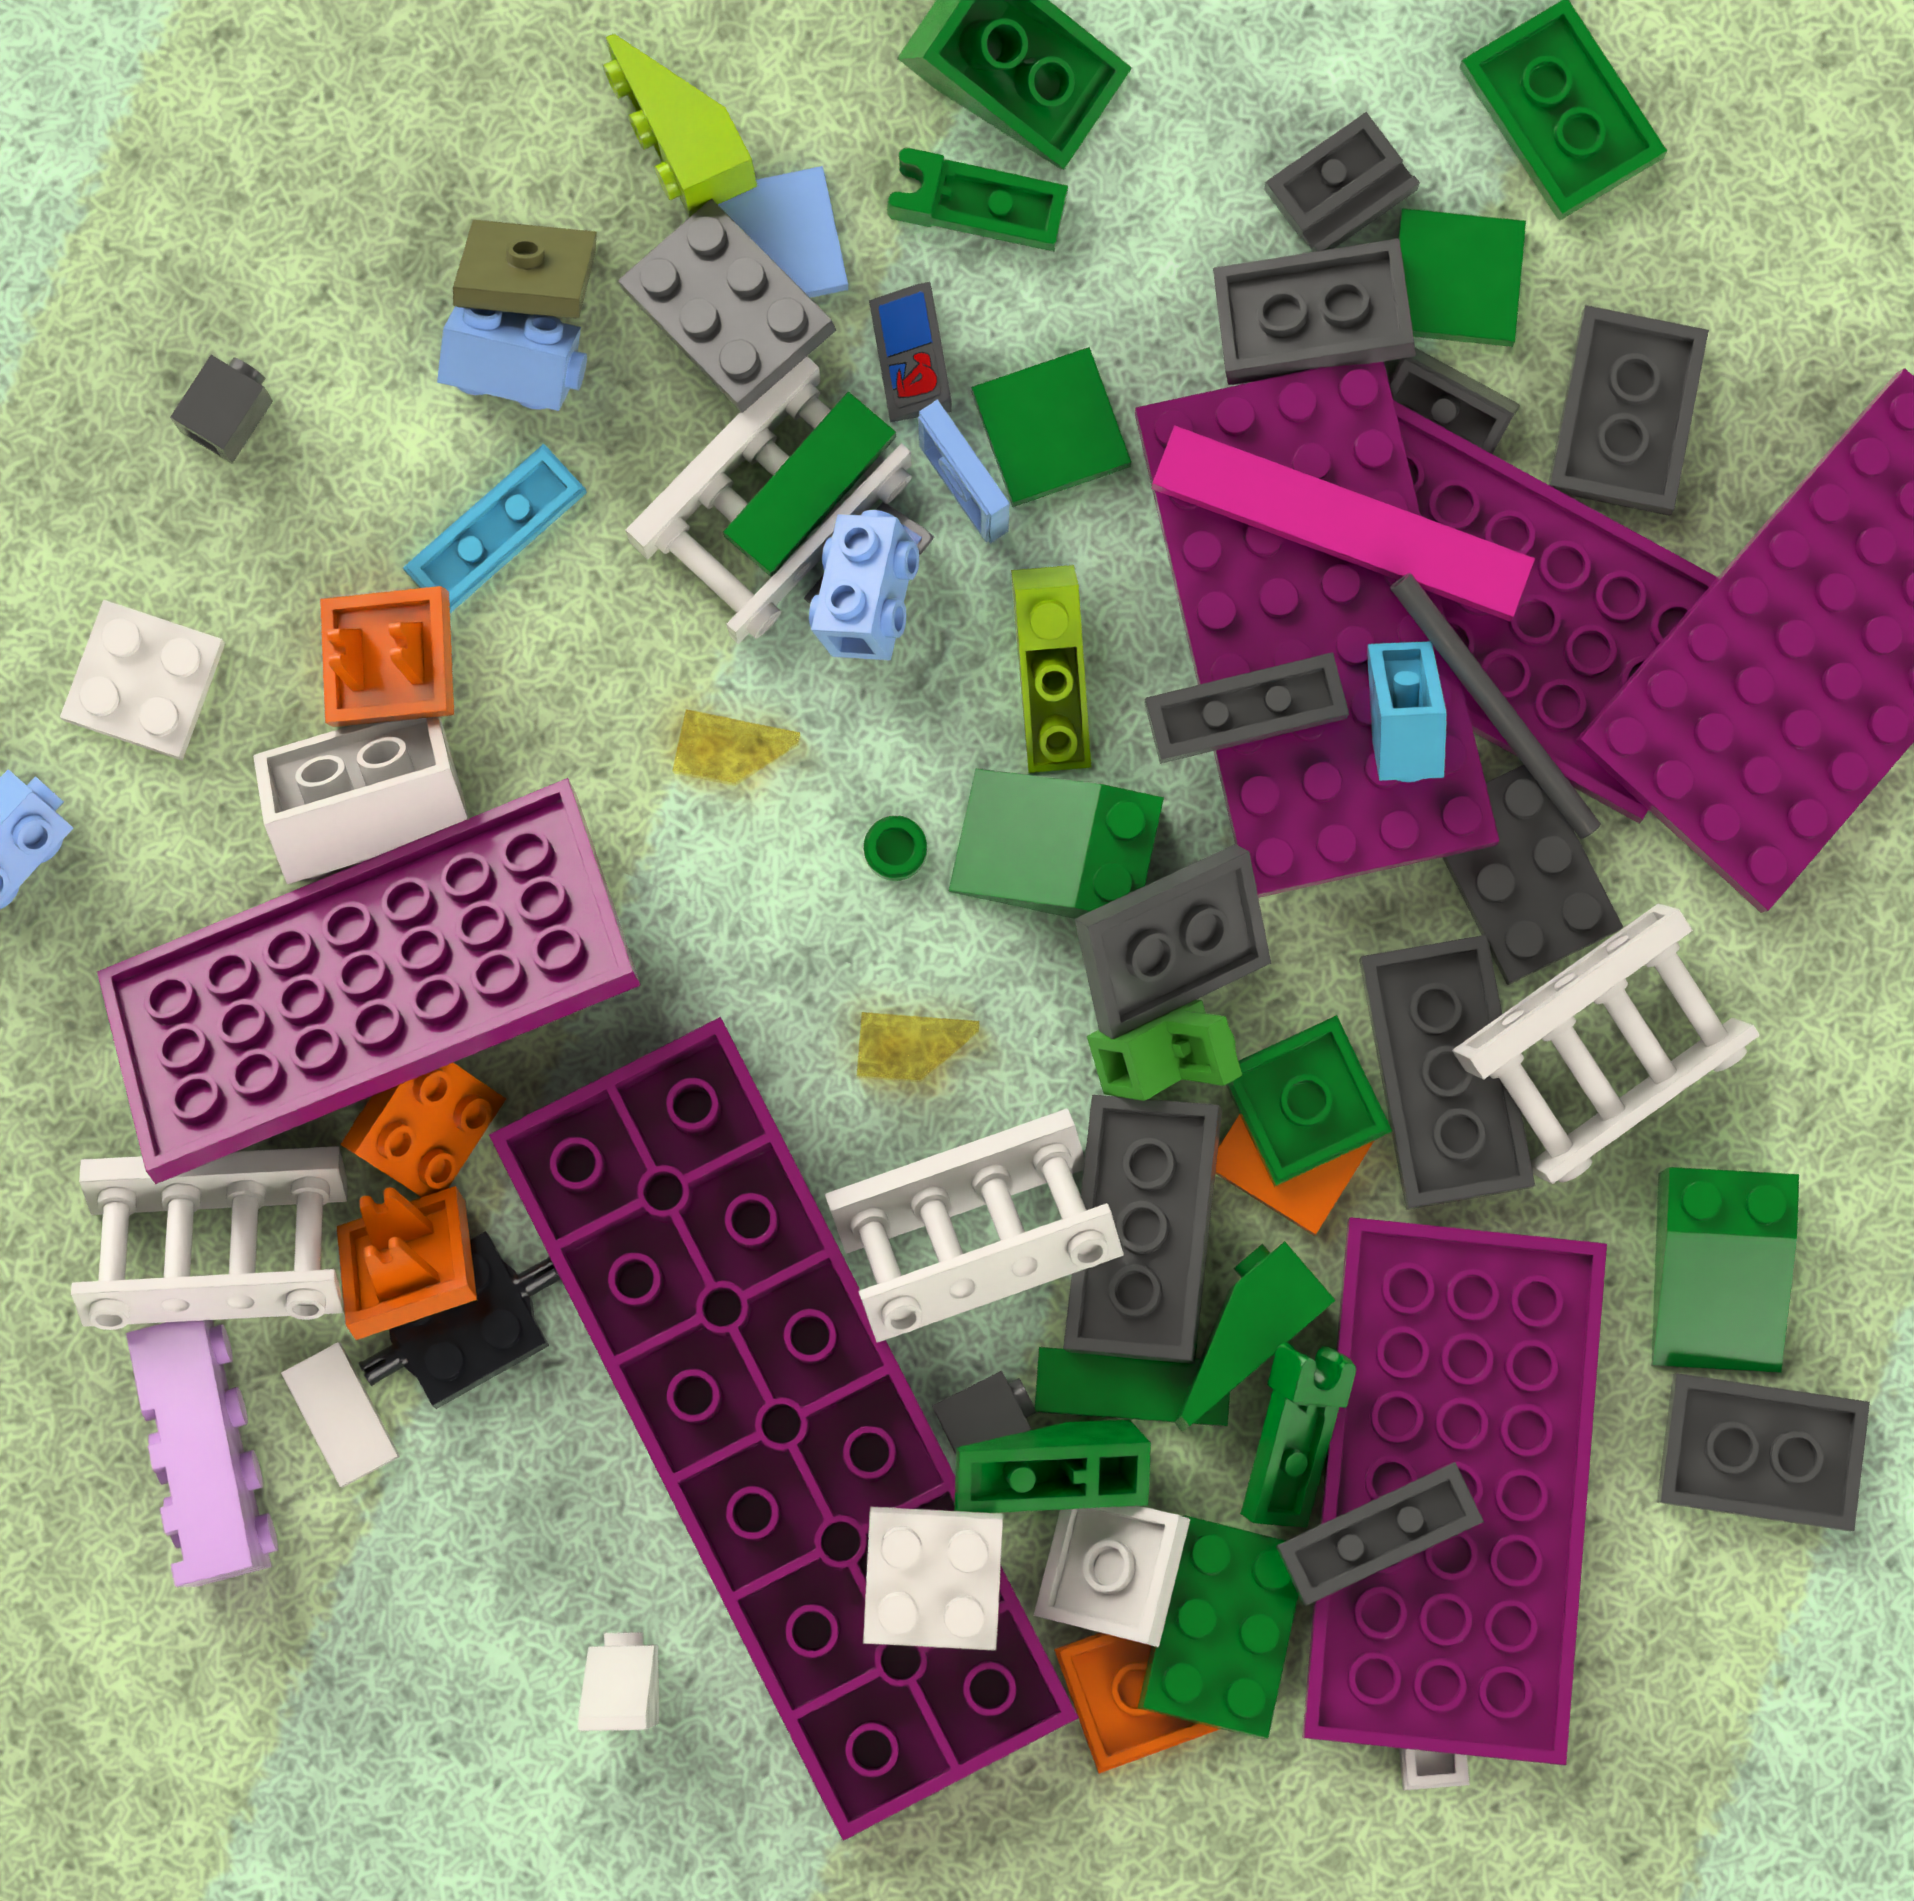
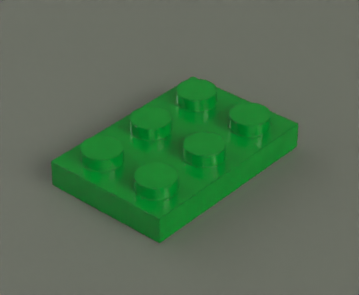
M1561 0L1461 61L1460 70L1558 221L1661 161L1667 153V149L1569 0Z
M1184 1515L1183 1517L1189 1518L1190 1522L1159 1647L1151 1645L1138 1709L1259 1739H1268L1299 1596L1276 1549L1277 1545L1286 1542V1540Z

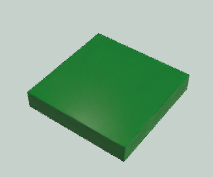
M1402 208L1398 238L1400 239L1413 337L1513 347L1516 338L1526 221Z
M1090 347L971 387L972 396L1012 507L1131 467V459Z
M1337 1015L1239 1060L1242 1076L1226 1084L1274 1187L1392 1132Z

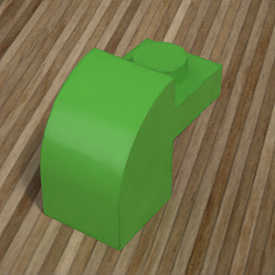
M1196 999L1115 1039L1109 1038L1101 1033L1099 1029L1087 1036L1103 1094L1145 1101L1180 1080L1225 1086L1242 1076L1235 1051V1038L1229 1029L1226 1016L1206 1014L1202 1000Z

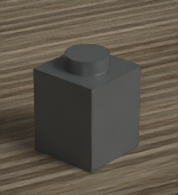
M210 355L170 418L181 433L233 464L273 401L262 385L265 377L259 371L235 357L228 365L215 356Z
M1002 1371L932 1405L955 1454L956 1447L1030 1431L1031 1428L1026 1418L1037 1413L1020 1378L1008 1383Z

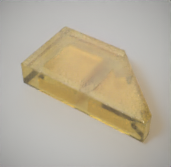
M686 709L672 771L674 774L736 786L797 747L800 743L801 734L800 732Z
M862 1012L857 1077L921 1082L979 1033V1021Z

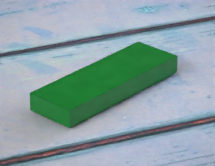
M847 392L723 531L724 537L772 577L896 438V431L850 392Z
M1039 1347L1034 1408L1037 1413L1174 1423L1201 1359L1195 1358V1364L1071 1353L1061 1348ZM1230 1392L1193 1424L1227 1427Z

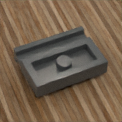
M1365 112L1267 180L1264 190L1300 238L1303 237L1312 249V252L1336 248L1416 192L1420 182L1415 175L1411 176L1402 164V158L1369 114Z

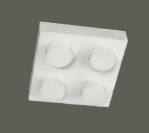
M103 600L60 718L65 722L183 760L225 642L220 638Z
M1142 1506L1060 1510L1034 1616L1159 1647L1190 1519Z
M871 1507L863 1643L996 1650L1003 1514Z

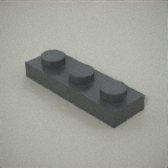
M1333 652L1146 697L1144 701L1160 764L1344 720L1349 715Z
M1454 1462L1277 1545L1276 1549L1303 1606H1306L1484 1521Z

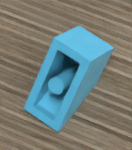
M1427 641L1368 644L1372 742L1379 781L1416 782L1421 779L1444 778L1447 713L1432 643Z

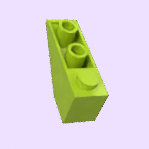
M613 33L607 36L606 41L611 61L603 64L604 72L617 99L628 95L636 111L628 115L643 150L654 146L662 162L655 165L654 169L669 201L679 197L689 217H691L711 198L718 205L756 188L757 182L752 158L726 107Z
M1074 565L1011 570L1028 773L1092 768L1079 584Z

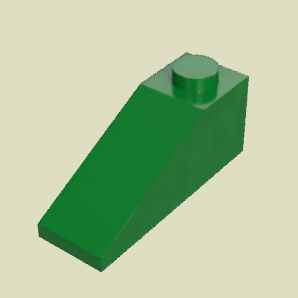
M1285 1241L1271 1253L1262 1243L1233 1268L1241 1279L1227 1292L1200 1358L1197 1370L1174 1422L1182 1432L1276 1353V1349L1281 1343H1287L1336 1301Z
M1130 1419L1065 1422L956 1447L954 1511L1004 1513L1149 1505L1151 1442Z

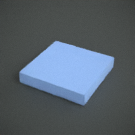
M823 166L756 179V188L718 204L810 298L849 290Z
M937 399L919 411V447L985 542L989 541L992 543L1009 531L1010 503Z

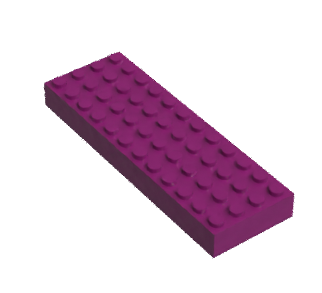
M721 1017L489 1134L843 1841L1079 1718L1002 1566H1000L996 1650L863 1643L871 1507L954 1511L956 1476L887 1341L876 1342L859 1294L860 1288Z

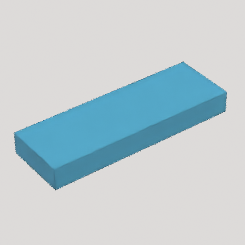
M543 444L403 567V570L419 588L442 586L448 590L451 613L587 493L586 489L547 446Z

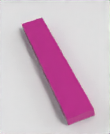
M1175 425L1151 487L1155 491L1396 580L1411 573L1423 590L1510 622L1514 617L1535 558Z

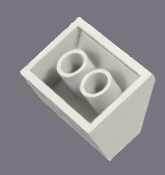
M440 717L351 725L253 755L264 826L287 884L304 879L322 878L334 870L367 861L469 819L464 795Z

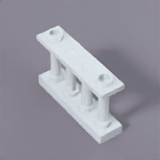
M808 356L743 413L740 412L626 529L630 544L647 560L658 549L664 554L671 551L736 612L727 623L729 636L738 644L749 633L755 639L759 638L775 623L781 614V610L776 605L822 559L824 544L828 538L833 536L838 514L861 515L862 512L869 510L879 499L888 504L903 491L912 477L907 472L911 467V451L902 443L886 460L879 456L863 474L867 479L842 505L839 502L822 520L824 524L789 557L755 595L688 534L690 526L685 521L702 504L707 509L715 507L730 522L745 508L748 503L731 488L734 482L729 478L745 459L750 464L759 462L772 475L786 462L789 456L775 444L777 436L773 431L788 415L794 420L802 417L815 429L831 411L818 399L820 391L816 386L821 382L819 366Z
M1658 903L1452 1050L1466 1072L1483 1080L1488 1076L1492 1079L1499 1078L1546 1149V1151L1531 1161L1533 1174L1551 1184L1558 1180L1561 1183L1568 1182L1584 1173L1592 1164L1591 1156L1711 1070L1718 1072L1736 1064L1746 1055L1747 1050L1745 1046L1760 1036L1754 1025L1735 1018H1731L1722 1024L1676 952L1680 948L1677 942L1693 931L1679 909ZM1644 965L1656 968L1701 1038L1700 1041L1672 1061H1670L1624 990L1628 986L1626 978ZM1593 1001L1595 1004L1603 1003L1649 1074L1648 1078L1620 1098L1573 1028V1025L1576 1023L1574 1015ZM1540 1039L1543 1041L1551 1040L1598 1112L1568 1135L1521 1065V1062L1524 1060L1522 1052Z
M1068 1108L825 1194L845 1253L864 1248L877 1285L860 1290L859 1294L877 1343L1124 1256L1108 1203L1086 1210L1072 1174L1084 1170L1085 1158ZM1048 1183L1062 1219L1025 1232L1011 1195ZM987 1205L1000 1241L963 1254L950 1217ZM925 1226L939 1263L902 1276L889 1239Z
M339 1146L236 1151L158 1184H155L146 1173L142 1156L81 1159L79 1182L90 1214H103L98 1281L72 1282L71 1295L83 1327L95 1326L105 1330H116L125 1327L127 1324L291 1316L297 1319L310 1320L319 1318L323 1314L343 1313L344 1302L335 1269L320 1270L323 1205L334 1202H347V1175ZM296 1204L294 1271L255 1273L258 1209L263 1206ZM232 1208L229 1274L190 1276L194 1212L199 1209ZM168 1211L164 1278L125 1280L129 1216L140 1212Z

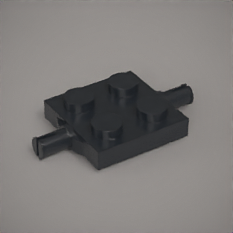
M486 1231L472 1238L470 1244L477 1300L389 1329L392 1345L366 1360L358 1362L369 1384L373 1386L376 1382L405 1367L417 1377L431 1405L437 1409L548 1347L549 1344L534 1318L533 1301L530 1296L561 1280L550 1256L518 1274L503 1261Z

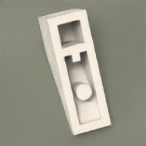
M643 1632L604 1633V1646L588 1647L578 1714V1731L646 1730L659 1724L658 1645H643Z

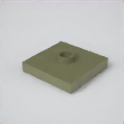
M473 220L453 285V306L579 318L596 253L597 231Z

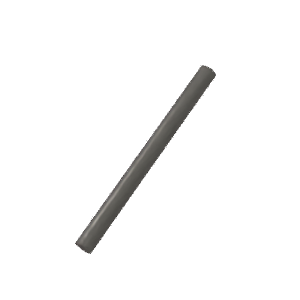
M1408 573L1390 587L1391 591L1580 839L1591 835L1600 827L1601 823L1413 575Z

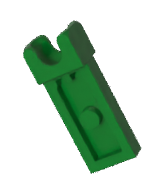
M903 148L899 151L900 173L903 176L918 180L922 186L913 193L893 192L889 195L887 215L891 219L926 227H932L933 225L1055 252L1068 194V185L947 159L944 160V155L922 150Z
M1283 1342L1277 1347L1267 1383L1273 1389L1240 1513L1252 1523L1308 1527L1339 1407H1347L1356 1374L1355 1364L1344 1354L1324 1346L1317 1351L1315 1360H1313L1309 1356L1296 1351L1289 1343Z

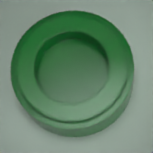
M887 816L878 820L870 827L864 839L866 862L876 875L886 880L900 881L912 877L921 869L926 860L927 841L924 832L918 824L903 816Z

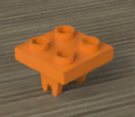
M442 586L320 599L326 724L332 727L454 715L448 590Z
M453 1062L373 1095L353 1122V1126L340 1145L420 1197H424L449 1188L506 1098Z
M456 1186L412 1201H408L395 1188L391 1187L383 1191L384 1203L382 1204L375 1203L370 1196H362L359 1199L362 1218L337 1226L345 1324L355 1340L477 1300L466 1201Z

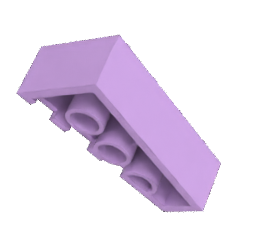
M213 1320L166 1322L127 1332L126 1336L141 1413L146 1421L155 1419L158 1432L149 1434L148 1450L152 1470L156 1473L161 1485L169 1483L171 1496L165 1497L164 1507H160L164 1533L171 1537L177 1549L181 1548L183 1561L171 1564L175 1587H198L272 1567L269 1553L278 1551L277 1536L270 1514L259 1515L253 1490L263 1487L262 1474L254 1450L244 1452L238 1427L247 1425L248 1418L239 1387L229 1389L223 1364L232 1362L233 1355L225 1326L223 1324L214 1326Z

